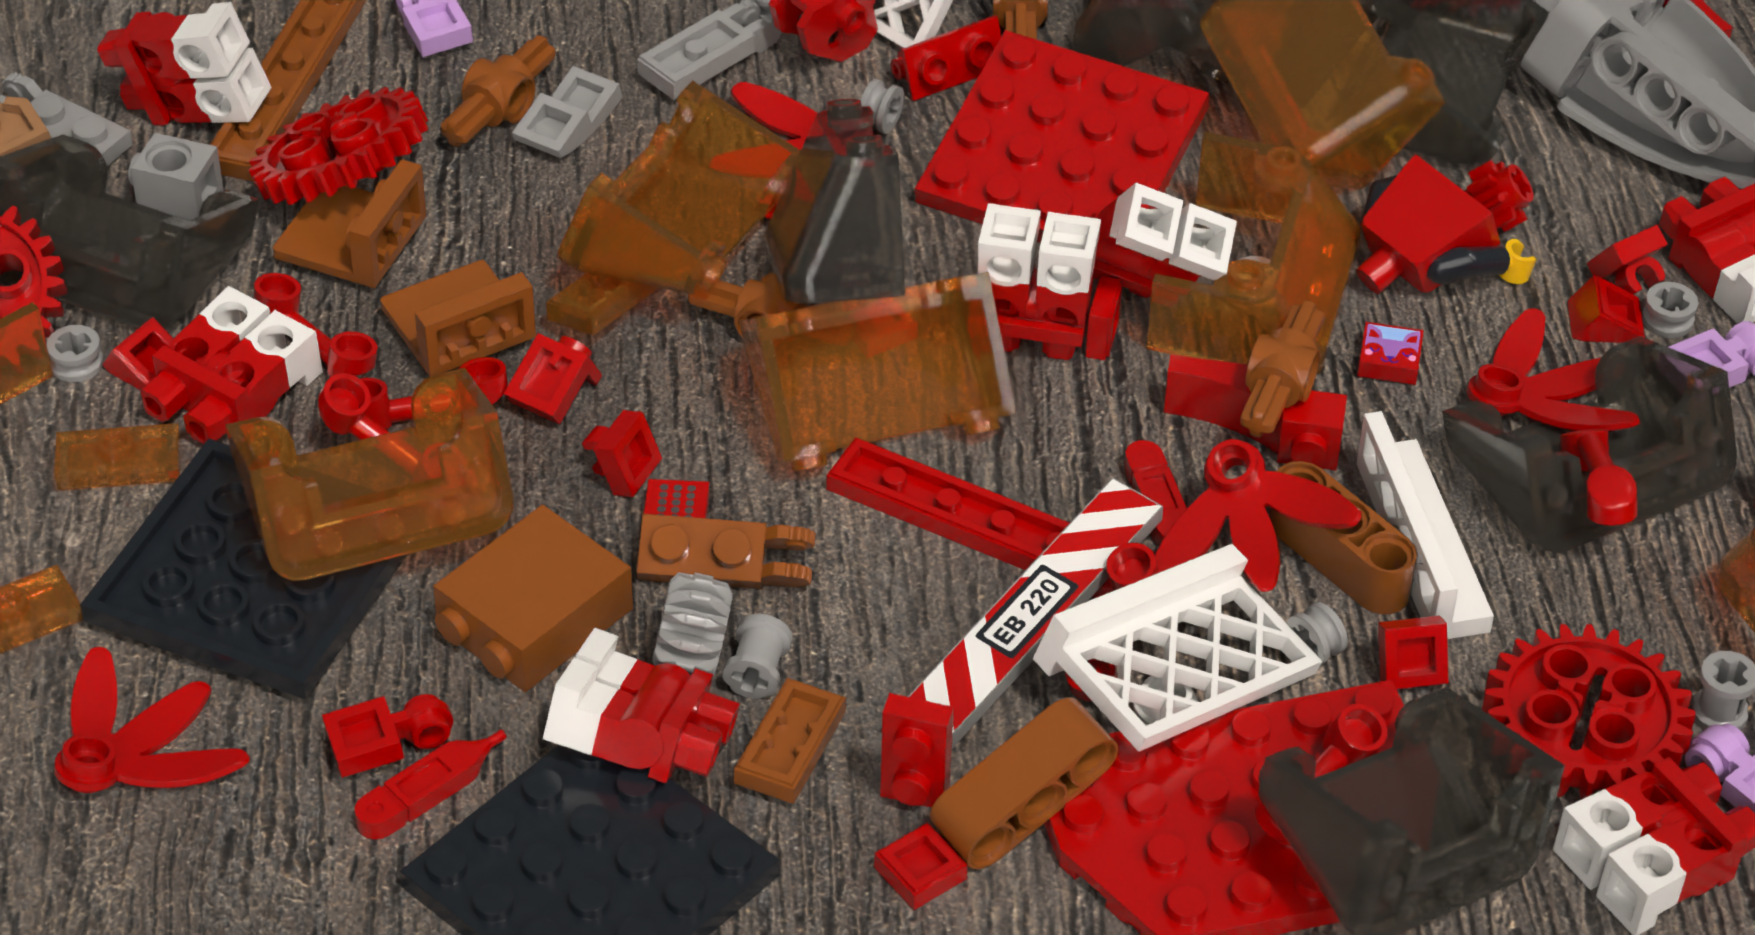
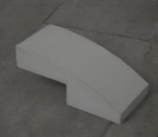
M572 66L552 96L544 93L538 95L512 132L513 139L559 158L566 156L585 142L611 114L623 98L620 84Z

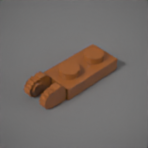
M643 514L636 572L637 578L643 581L670 583V580L678 572L692 575L696 572L714 576V580L728 583L729 587L762 589V585L806 587V585L811 584V568L798 563L771 562L764 564L765 548L794 551L810 550L815 545L816 533L810 530V528L792 527L790 525L767 527L766 523Z

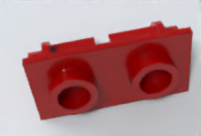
M994 15L902 48L898 52L897 58L891 60L890 67L897 80L904 78L907 80L911 100L915 101L978 78L1001 38L998 16Z

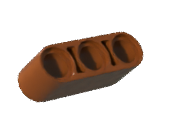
M1303 461L1282 465L1276 472L1305 478L1333 489L1353 503L1361 511L1362 517L1357 525L1351 528L1327 529L1301 524L1270 508L1269 518L1273 524L1276 536L1368 611L1384 615L1394 614L1403 610L1409 602L1417 560L1416 547L1410 539L1320 467Z
M1066 697L1058 700L948 788L936 800L931 809V823L972 869H983L991 866L1061 810L1066 802L1074 799L1100 778L1115 761L1118 754V744L1077 699Z

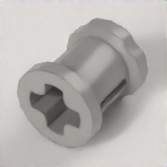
M760 613L750 614L742 618L738 624L736 639L739 645L735 656L727 660L722 672L724 682L730 686L733 692L746 698L760 699L773 695L778 689L780 674L777 671L780 657L786 655L790 650L793 634L790 628L778 618Z
M1718 651L1710 654L1703 661L1700 671L1703 688L1694 695L1692 709L1696 711L1694 721L1703 730L1714 724L1722 725L1727 723L1734 725L1741 731L1746 726L1748 719V703L1746 699L1755 692V664L1741 653Z

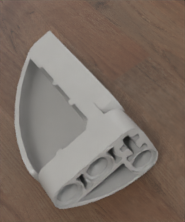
M1560 0L1556 4L1524 55L1520 67L1558 98L1563 97L1557 105V109L1611 143L1669 170L1707 182H1713L1726 176L1734 185L1742 189L1755 183V68L1732 40L1701 9L1690 0H1669L1665 8L1662 7L1665 0Z

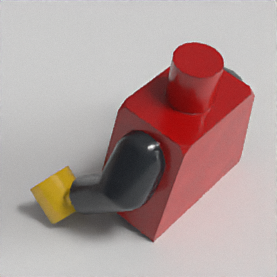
M1417 154L1406 163L1398 175L1376 180L1370 186L1362 214L1361 227L1372 255L1356 268V273L1372 292L1380 294L1398 276H1401L1422 293L1431 292L1441 284L1446 285L1483 275H1499L1503 280L1512 284H1523L1528 281L1537 259L1534 256L1521 257L1524 245L1518 239L1512 238L1508 240L1505 248L1498 246L1501 242L1493 213Z

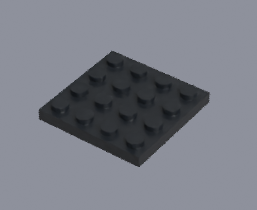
M208 438L82 601L80 607L83 621L306 700L425 530V510Z
M557 745L401 869L400 878L401 887L461 935H711L779 876V859L669 778L667 783H663L649 778L650 767L644 769L629 768L562 745Z

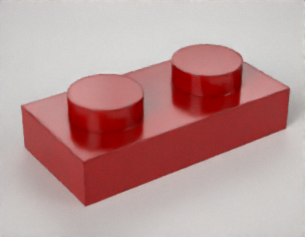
M889 693L882 712L881 797L898 800L906 805H921L932 808L936 800L950 788L954 707Z

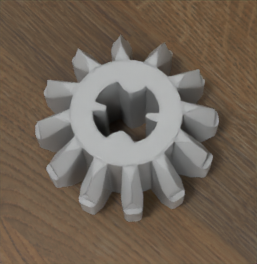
M678 572L670 580L652 657L655 666L670 663L682 667L690 675L695 668L715 675L733 598L728 583L714 580V576L696 572L694 575Z

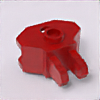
M770 0L768 3L774 27L783 33L799 35L802 48L809 54L843 62L867 49L878 31L873 9L876 0ZM838 31L836 39L828 44L831 35Z

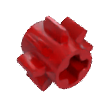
M1489 160L1468 172L1473 183L1466 186L1467 189L1464 191L1493 213L1497 229L1501 228L1506 232L1527 220L1523 208L1529 206L1528 203L1533 201L1534 195L1527 176L1517 165L1511 164L1505 167L1502 161L1495 164L1492 160Z

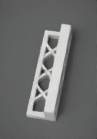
M1382 411L1364 414L1356 465L1377 514L1409 538L1416 547L1417 560L1411 596L1420 617L1440 615L1447 622V639L1490 633L1494 615L1417 439L1395 442Z

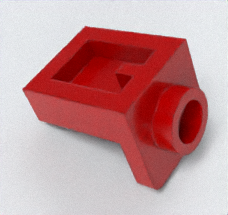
M538 333L503 394L509 402L560 425L584 381L597 386L602 374L590 359L592 351L579 341L564 335L560 337L559 341H555Z

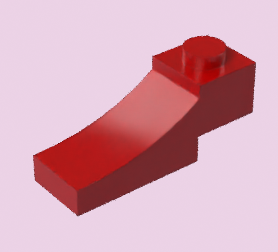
M1170 355L1164 413L1206 421L1243 434L1278 454L1277 463L1287 464L1303 461L1312 463L1321 469L1337 471L1347 395L1311 390L1306 402L1297 401L1293 406L1284 408L1274 432L1263 433L1260 438L1250 435V429L1242 426L1240 421L1241 414L1251 395L1249 387L1246 386L1248 364Z

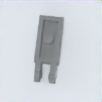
M741 0L739 4L735 3L723 11H715L641 54L637 59L638 74L675 100L755 51L760 54L766 51L769 46L777 43L783 32L774 27L772 15L768 14L766 17L763 16L762 19L759 18L761 17V10L757 3L752 0Z
M15 72L11 73L2 82L4 84L2 86L5 90L4 92L9 97L27 98L48 129L55 147L44 151V153L93 177L98 175L133 145L129 129L48 90L42 91L32 78ZM0 95V103L4 102L6 96Z

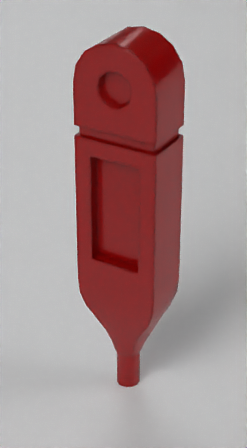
M1138 440L1127 446L1124 471L1130 486L1132 485V489L1163 506V519L1150 533L1154 543L1160 546L1171 527L1187 508L1162 449L1154 442Z
M500 729L488 738L480 740H455L447 742L385 781L382 787L379 785L363 795L355 805V818L359 833L373 840L388 837L404 827L407 821L415 820L469 785L478 776L481 766L491 749L507 739L505 732Z

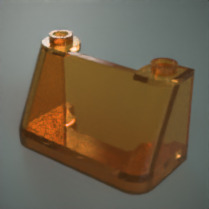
M1217 0L1200 19L1203 34L1273 161L1287 177L1297 183L1364 189L1446 103L1434 83L1435 77L1433 72L1425 63L1415 58L1406 59L1389 55L1358 0Z
M692 80L677 98L679 105L670 124L668 125L662 121L658 125L649 146L615 181L600 173L587 186L559 247L557 259L576 271L688 294H695L701 287L710 291L727 268L728 261L726 259L776 204L785 208L795 196L803 181L796 173L806 154Z
M989 272L947 278L739 320L745 350L778 461H790L792 471L827 465L826 453L836 451L838 448L848 447L855 437L872 442L924 430L962 424L965 435L1000 429L999 417L1016 414Z
M465 368L433 375L424 379L416 387L411 398L414 427L296 455L294 441L288 429L280 421L270 417H255L225 425L231 453L263 549L275 572L281 577L292 581L308 580L487 535L499 530L509 520L513 511V494L498 413Z

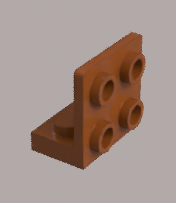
M401 159L388 178L379 181L374 193L356 187L350 189L346 185L340 187L331 197H328L326 192L320 193L312 202L304 204L274 244V258L375 288L427 216L422 165Z
M478 260L387 294L380 299L382 311L430 378L460 367L471 359L486 357L536 337L533 286L522 272L499 280L484 260Z

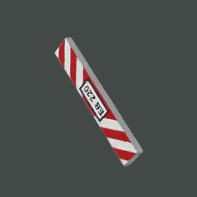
M1112 478L909 694L908 697L954 707L952 748L1030 665L1053 615L1087 602L1109 578L1106 568L1109 555L1114 549L1123 544L1141 543L1162 521V505Z

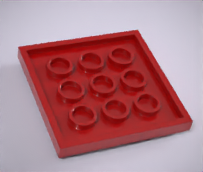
M1005 30L915 187L916 203L983 224L988 203L1040 210V229L1037 242L1041 243L1048 212L1090 217L1096 212L1100 213L1135 183L1164 193L1209 108V92ZM1141 204L1140 206L1146 209H1156V207L1147 204Z

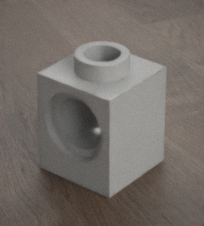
M155 132L142 152H138L133 156L129 166L128 180L130 185L134 187L138 211L200 225L223 190L217 146Z

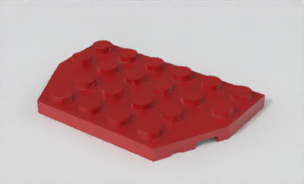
M1391 679L1235 709L1140 752L1136 750L1120 731L1109 733L1118 744V754L1111 767L1078 796L1066 802L1061 810L1044 823L1059 866L1074 880L1081 876L1106 899L1105 907L1121 922L1136 928L1140 935H1279L1418 906L1437 775L1397 688ZM1351 704H1365L1375 709L1383 717L1387 725V739L1382 747L1362 766L1353 769H1343L1313 801V821L1297 840L1292 843L1282 842L1267 834L1259 825L1254 811L1256 804L1274 785L1281 783L1293 785L1324 751L1323 740L1325 732L1345 707Z

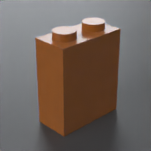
M543 504L433 585L436 609L435 624L441 635L449 643L455 646L462 645L478 657L492 675L500 679L505 677L525 693L575 655L594 628L605 631L633 609L631 567Z

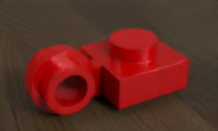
M432 694L415 696L405 704L402 711L392 714L388 708L385 696L322 715L341 778L405 759L400 739L406 738L409 742L422 749L438 747L449 738L454 722L448 704Z

